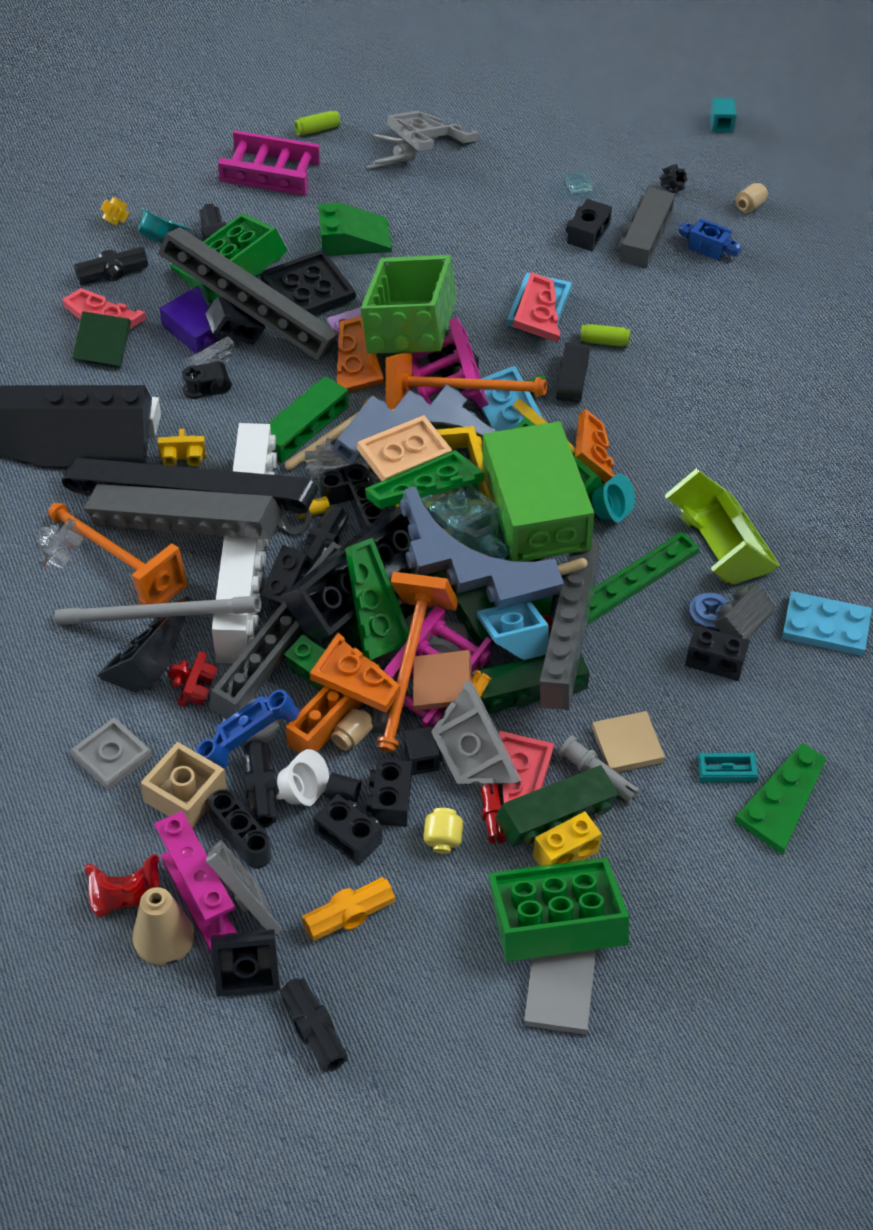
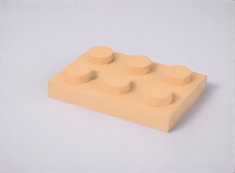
M425 415L357 443V450L381 481L452 451Z

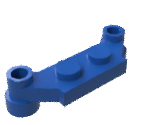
M276 690L268 698L261 695L216 726L217 733L214 738L203 740L198 745L196 753L225 768L229 762L227 756L232 750L277 719H285L287 722L294 721L299 715V709L293 704V699L284 690Z

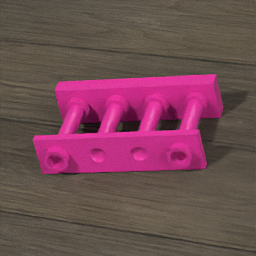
M233 131L235 153L232 159L220 158L218 162L219 181L306 196L308 192V178L305 171L309 164H320V144ZM244 153L256 154L254 162L241 161ZM266 156L278 158L274 167L262 165ZM287 160L298 161L297 169H284Z
M458 317L449 320L451 331L445 336L442 348L450 344L456 345L457 349L453 350L454 353L422 367L419 358L435 351L405 352L412 353V372L414 376L425 377L458 362L462 364V368L459 369V372L446 378L481 379L467 332ZM417 387L419 395L429 405L432 404L430 395L443 389L438 387ZM465 389V391L461 392L462 396L467 400H474L480 409L489 405L485 390Z
M436 605L423 621L415 656L439 654L438 651L430 647L429 642L434 636H441L460 649L470 651L472 656V676V672L477 670L480 665L485 666L491 658L492 652L490 648L492 640L486 637L480 647L476 646L446 627L444 622L445 610ZM406 643L384 670L396 682ZM413 663L412 670H411V674H410V678H411L412 680H413V668H414V663ZM408 694L405 695L403 703L405 707L424 718L422 720V728L430 726L434 728L438 721L443 719V713L447 709V707L415 711L413 697Z
M183 811L154 823L159 836L168 852L160 855L161 861L212 955L211 935L237 933L227 915L228 912L235 910V905L217 873L206 862L207 855Z

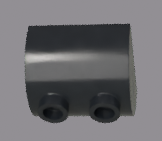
M275 929L211 935L217 997L280 990Z

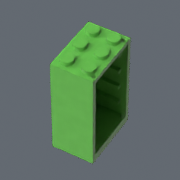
M452 255L380 259L360 308L367 354L441 351L449 320L457 300Z
M561 421L484 433L482 471L484 472V478L511 561L523 562L591 550L594 511Z

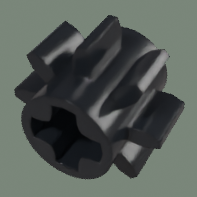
M678 164L662 169L663 174L659 177L662 189H669L671 193L685 189L684 184L688 180L685 169L678 168Z

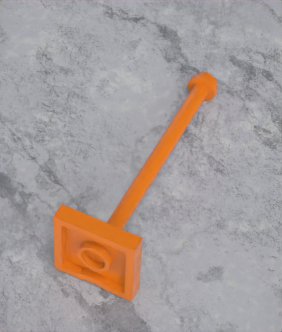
M403 352L386 358V404L389 409H395L409 390L412 391V386L444 388L447 384L451 388L534 392L535 397L545 395L547 392V381L541 377H536L535 381L531 382L412 376V353Z
M53 503L49 507L48 515L54 522L63 521L136 570L132 574V579L138 593L140 605L167 603L188 586L180 549L171 543L145 564L68 513V508L63 503Z
M393 572L391 584L402 603L416 606L397 683L400 685V692L391 705L384 736L378 737L377 740L379 744L378 749L381 751L394 753L395 748H398L399 742L395 740L426 608L437 605L446 610L456 611L458 599L447 578Z

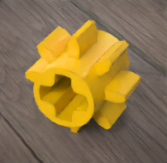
M112 197L111 201L106 199L100 208L104 212L102 218L116 226L120 221L125 223L130 212L126 211L128 205L116 197Z

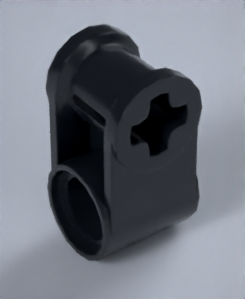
M215 361L208 364L188 366L182 371V378L185 381L183 393L188 398L197 399L204 396L224 394L231 389L232 383L223 362Z

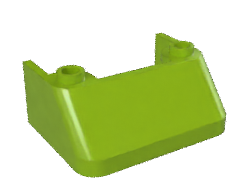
M697 468L664 495L667 500L680 508L682 511L680 517L689 527L693 525L700 530L719 560L711 567V570L725 584L729 582L735 585L772 573L780 566L735 497Z

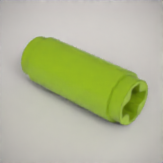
M332 110L294 120V128L298 136L340 126L339 114L337 111Z
M594 324L582 325L580 341L588 344L618 347L629 346L631 329Z

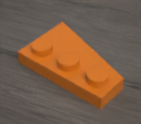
M585 409L579 414L575 457L606 483L615 474H612L611 470L614 466L613 458L608 456L606 450L610 445L605 425Z

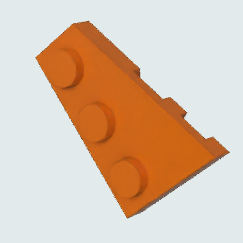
M362 316L340 321L337 383L348 389V392L384 383L376 354H367Z
M339 633L336 634L310 672V680L383 712L388 711L400 692V685L377 665L369 663L363 657V653L356 647L353 649L345 642V638Z

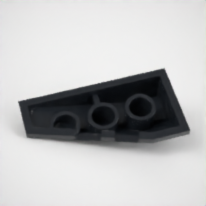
M186 596L176 602H189L191 599L189 596ZM185 616L155 618L148 625L149 629L130 641L132 646L123 654L120 652L115 655L101 670L98 677L101 680L135 693L145 688L151 690L162 681L160 676L168 668Z

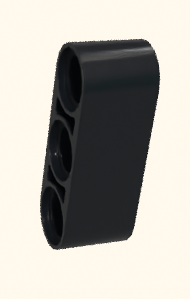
M565 343L556 399L581 402L590 345Z
M223 789L212 793L209 798V808L213 824L247 865L257 869L269 864L271 849L267 833L232 792ZM254 848H262L261 850H258V851L252 850V849H254Z

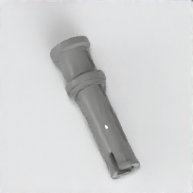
M574 735L570 736L561 746L558 756L566 758L576 765L580 773L602 765L618 791V796L628 804L633 802L632 798L635 800L638 796L640 788L634 786L599 760L596 751L593 749L589 751L577 742V737Z

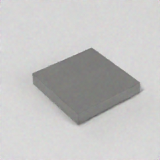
M115 717L70 750L71 757L107 790L111 789L153 756L152 750Z

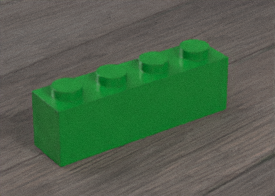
M325 376L318 383H314L302 396L297 397L285 410L280 411L268 423L270 424L271 435L276 436V447L272 452L277 453V461L280 463L286 461L349 408L348 389Z

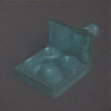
M467 485L421 498L423 505L430 515L447 529L453 537L456 536L459 542H463L468 548L484 555L486 554L489 557L506 559L509 554V547L499 540V507L474 486Z

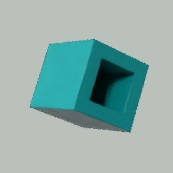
M712 98L710 111L712 132H734L737 115L734 98Z

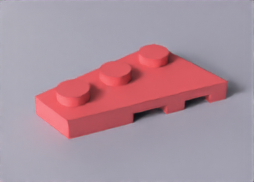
M530 273L512 327L558 343L560 330H558L557 326L558 313L555 310L556 297L554 281L552 279Z
M82 288L62 299L63 307L78 319H81L82 311L128 318L131 320L130 329L146 320V313L144 311L137 310L135 312L129 310L125 304L120 302L117 305L106 301V297Z
M499 731V736L522 780L519 783H502L503 803L543 788L554 752V743Z

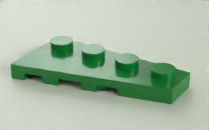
M454 450L367 487L365 491L366 497L379 509L400 504V500H403L404 490L416 487L420 498L479 483L485 481L484 472Z
M373 538L345 548L363 656L372 660L404 646L407 642L409 628Z
M802 742L736 815L735 823L781 855H784L827 758Z

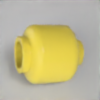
M435 808L433 813L428 814L425 818L423 840L426 845L433 847V852L449 854L451 849L458 847L462 843L463 820L460 816L456 815L457 812L453 809Z

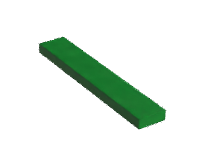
M681 531L594 588L587 626L697 555L700 547Z

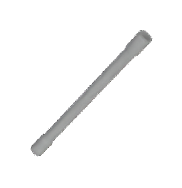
M243 596L219 600L84 609L64 608L57 609L54 618L57 625H71L83 622L222 613H258L261 610V600L259 596Z

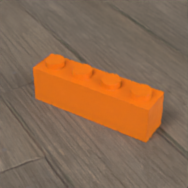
M364 657L369 663H371L372 665H377L380 668L378 664ZM324 686L299 712L298 717L286 726L287 746L298 754L306 749L318 752L331 739L334 727L352 709L358 710L363 705V702Z

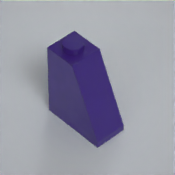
M199 286L160 307L162 326L197 356L217 345L216 334H213L206 317L208 307Z

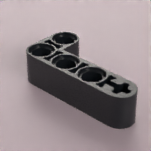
M351 464L331 469L321 474V498L326 496L330 505L350 501L362 530L386 512L385 508L379 509L366 497L365 488L374 485L365 466Z

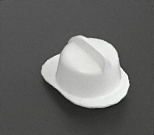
M308 749L299 753L278 774L277 785L279 792L276 798L278 800L284 799L292 805L303 804L304 806H311L325 792L329 779L328 767L322 756L316 751Z

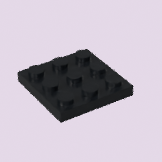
M324 250L272 267L260 274L262 282L312 315L356 299V291Z

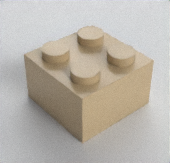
M176 742L141 782L145 803L167 816L183 811L192 828L209 810L211 794L217 790L227 789L224 768L179 742Z

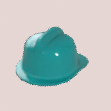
M139 207L143 210L138 232L152 241H163L166 234L175 230L178 226L191 229L183 224L158 217Z
M618 474L613 476L592 493L594 514L602 521L619 523L634 509V489L630 480L625 475Z

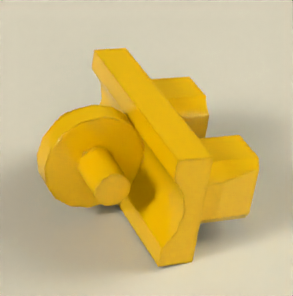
M185 428L179 429V436L158 437L160 460L163 461V465L175 466L177 465V460L187 459L188 465L200 466L202 459H206L204 436H186Z

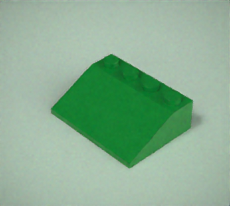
M244 213L238 215L203 241V243L255 277L262 274L264 269L270 264L278 262L282 255L288 252L275 227ZM174 264L170 265L171 269L192 289L196 286L201 288L206 302L212 304L217 296L222 297Z
M607 857L488 873L500 943L506 962L629 945V914Z

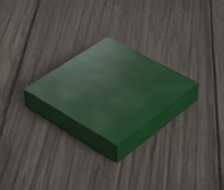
M82 311L72 359L121 368L131 320Z

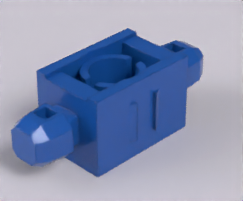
M700 218L695 226L685 222L679 227V234L689 239L688 249L719 261L725 252L731 256H738L741 251V245L738 242L730 241L732 230Z

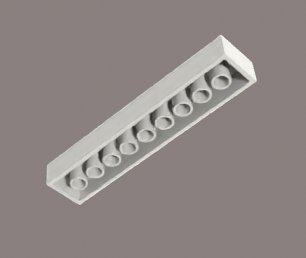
M239 423L233 471L275 475V472H272V470L277 467V453L272 452V450H275L276 436L271 435L270 424ZM224 536L216 600L243 596H259L261 600L259 588H263L264 574L260 571L266 565V551L263 550L264 547L268 546V539ZM256 613L214 614L212 635L216 663L233 664L254 639V631H258L259 616L255 615Z

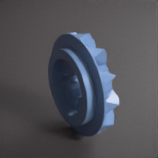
M702 593L691 601L689 616L693 617L695 624H701L704 628L713 627L716 631L718 628L713 621L719 616L717 610L729 601L716 593ZM706 610L710 612L716 610L715 616L713 614L707 615Z

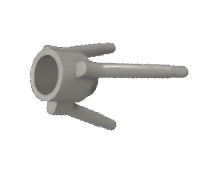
M374 134L373 137L375 139L397 143L398 145L394 146V156L377 159L374 161V164L366 166V169L370 170L395 163L413 161L416 156V150L403 138Z

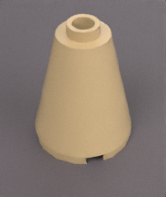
M156 887L147 890L141 897L132 934V941L137 954L146 962L159 966L167 965L166 962L183 959L191 950L195 939L191 920L166 889Z

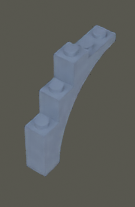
M446 384L431 405L421 395L415 394L411 390L407 392L393 411L388 408L385 402L371 396L338 437L332 450L349 463L354 464L362 456L357 450L358 441L423 415L426 416L436 430L474 426L477 436L481 437L482 450L483 434L496 432L497 430L479 420L472 411L463 408L467 399L462 396L459 390L451 388Z
M416 487L404 490L403 500H400V508L403 516H408L410 522L408 531L412 540L409 551L406 552V560L409 568H414L416 575H426L446 569L447 579L450 585H454L456 593L486 586L488 599L490 602H494L497 610L560 594L564 582L555 559L537 562H515L489 557L472 550L451 537L436 523L423 505Z

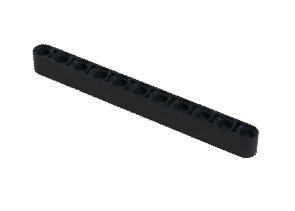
M74 458L61 479L62 484L68 490L85 494H92L97 484L272 496L283 513L293 514L307 513L318 490L317 485L313 481L303 477Z

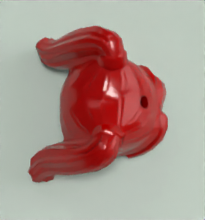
M156 854L151 855L143 862L140 870L125 877H107L105 872H102L98 867L87 863L84 870L89 879V903L94 914L101 918L110 914L113 910L125 907H139L141 897L147 890L156 887L160 888L157 867L159 857Z

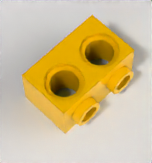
M583 812L535 837L533 857L540 866L583 861L599 852L602 833L588 814Z

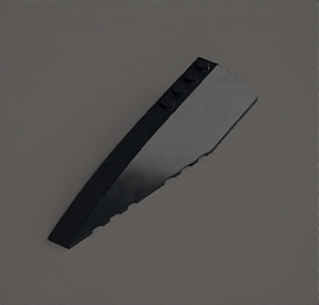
M145 385L0 386V457L12 458L21 463H32L41 468H68L74 458L146 464L152 397Z

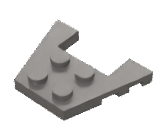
M420 111L388 115L387 125L418 151L433 149L435 141L433 139H437L438 136L449 135L462 143L477 141L479 132L471 130L470 133L461 131L462 126L457 124L444 125L442 124L443 119Z

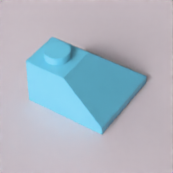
M531 601L500 610L492 607L476 611L478 619L493 641L523 660L546 655L549 643L548 624Z

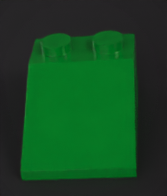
M343 203L318 204L321 247L328 256L392 252L387 217Z

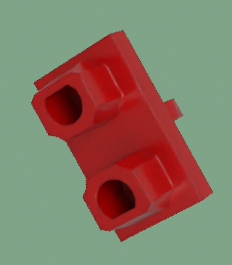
M199 651L191 670L188 668L189 664L186 661H181L180 665L174 664L170 666L168 676L173 680L172 686L179 688L181 684H185L177 705L185 708L189 701L203 706L210 689L197 684L196 681L198 679L211 685L218 670V667L205 661L206 653Z

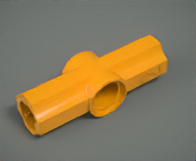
M382 877L355 891L351 888H346L337 892L330 899L329 903L302 915V922L309 938L316 941L343 927L346 930H350L360 926L365 922L368 915L394 903L395 895L388 880Z

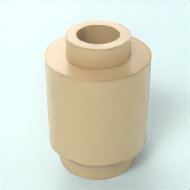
M761 183L749 185L736 195L737 207L744 213L752 212L766 201L768 190Z
M352 709L334 727L331 739L335 745L344 751L355 748L373 729L370 715L362 709Z

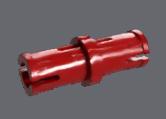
M492 783V791H490V785L485 784L480 788V793L482 794L484 807L482 819L486 821L488 841L495 844V837L497 836L498 844L503 843L507 840V837L495 818L501 807L499 786Z

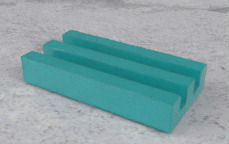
M755 753L697 754L699 783L758 781ZM705 763H723L722 765H705ZM734 763H750V765H734Z

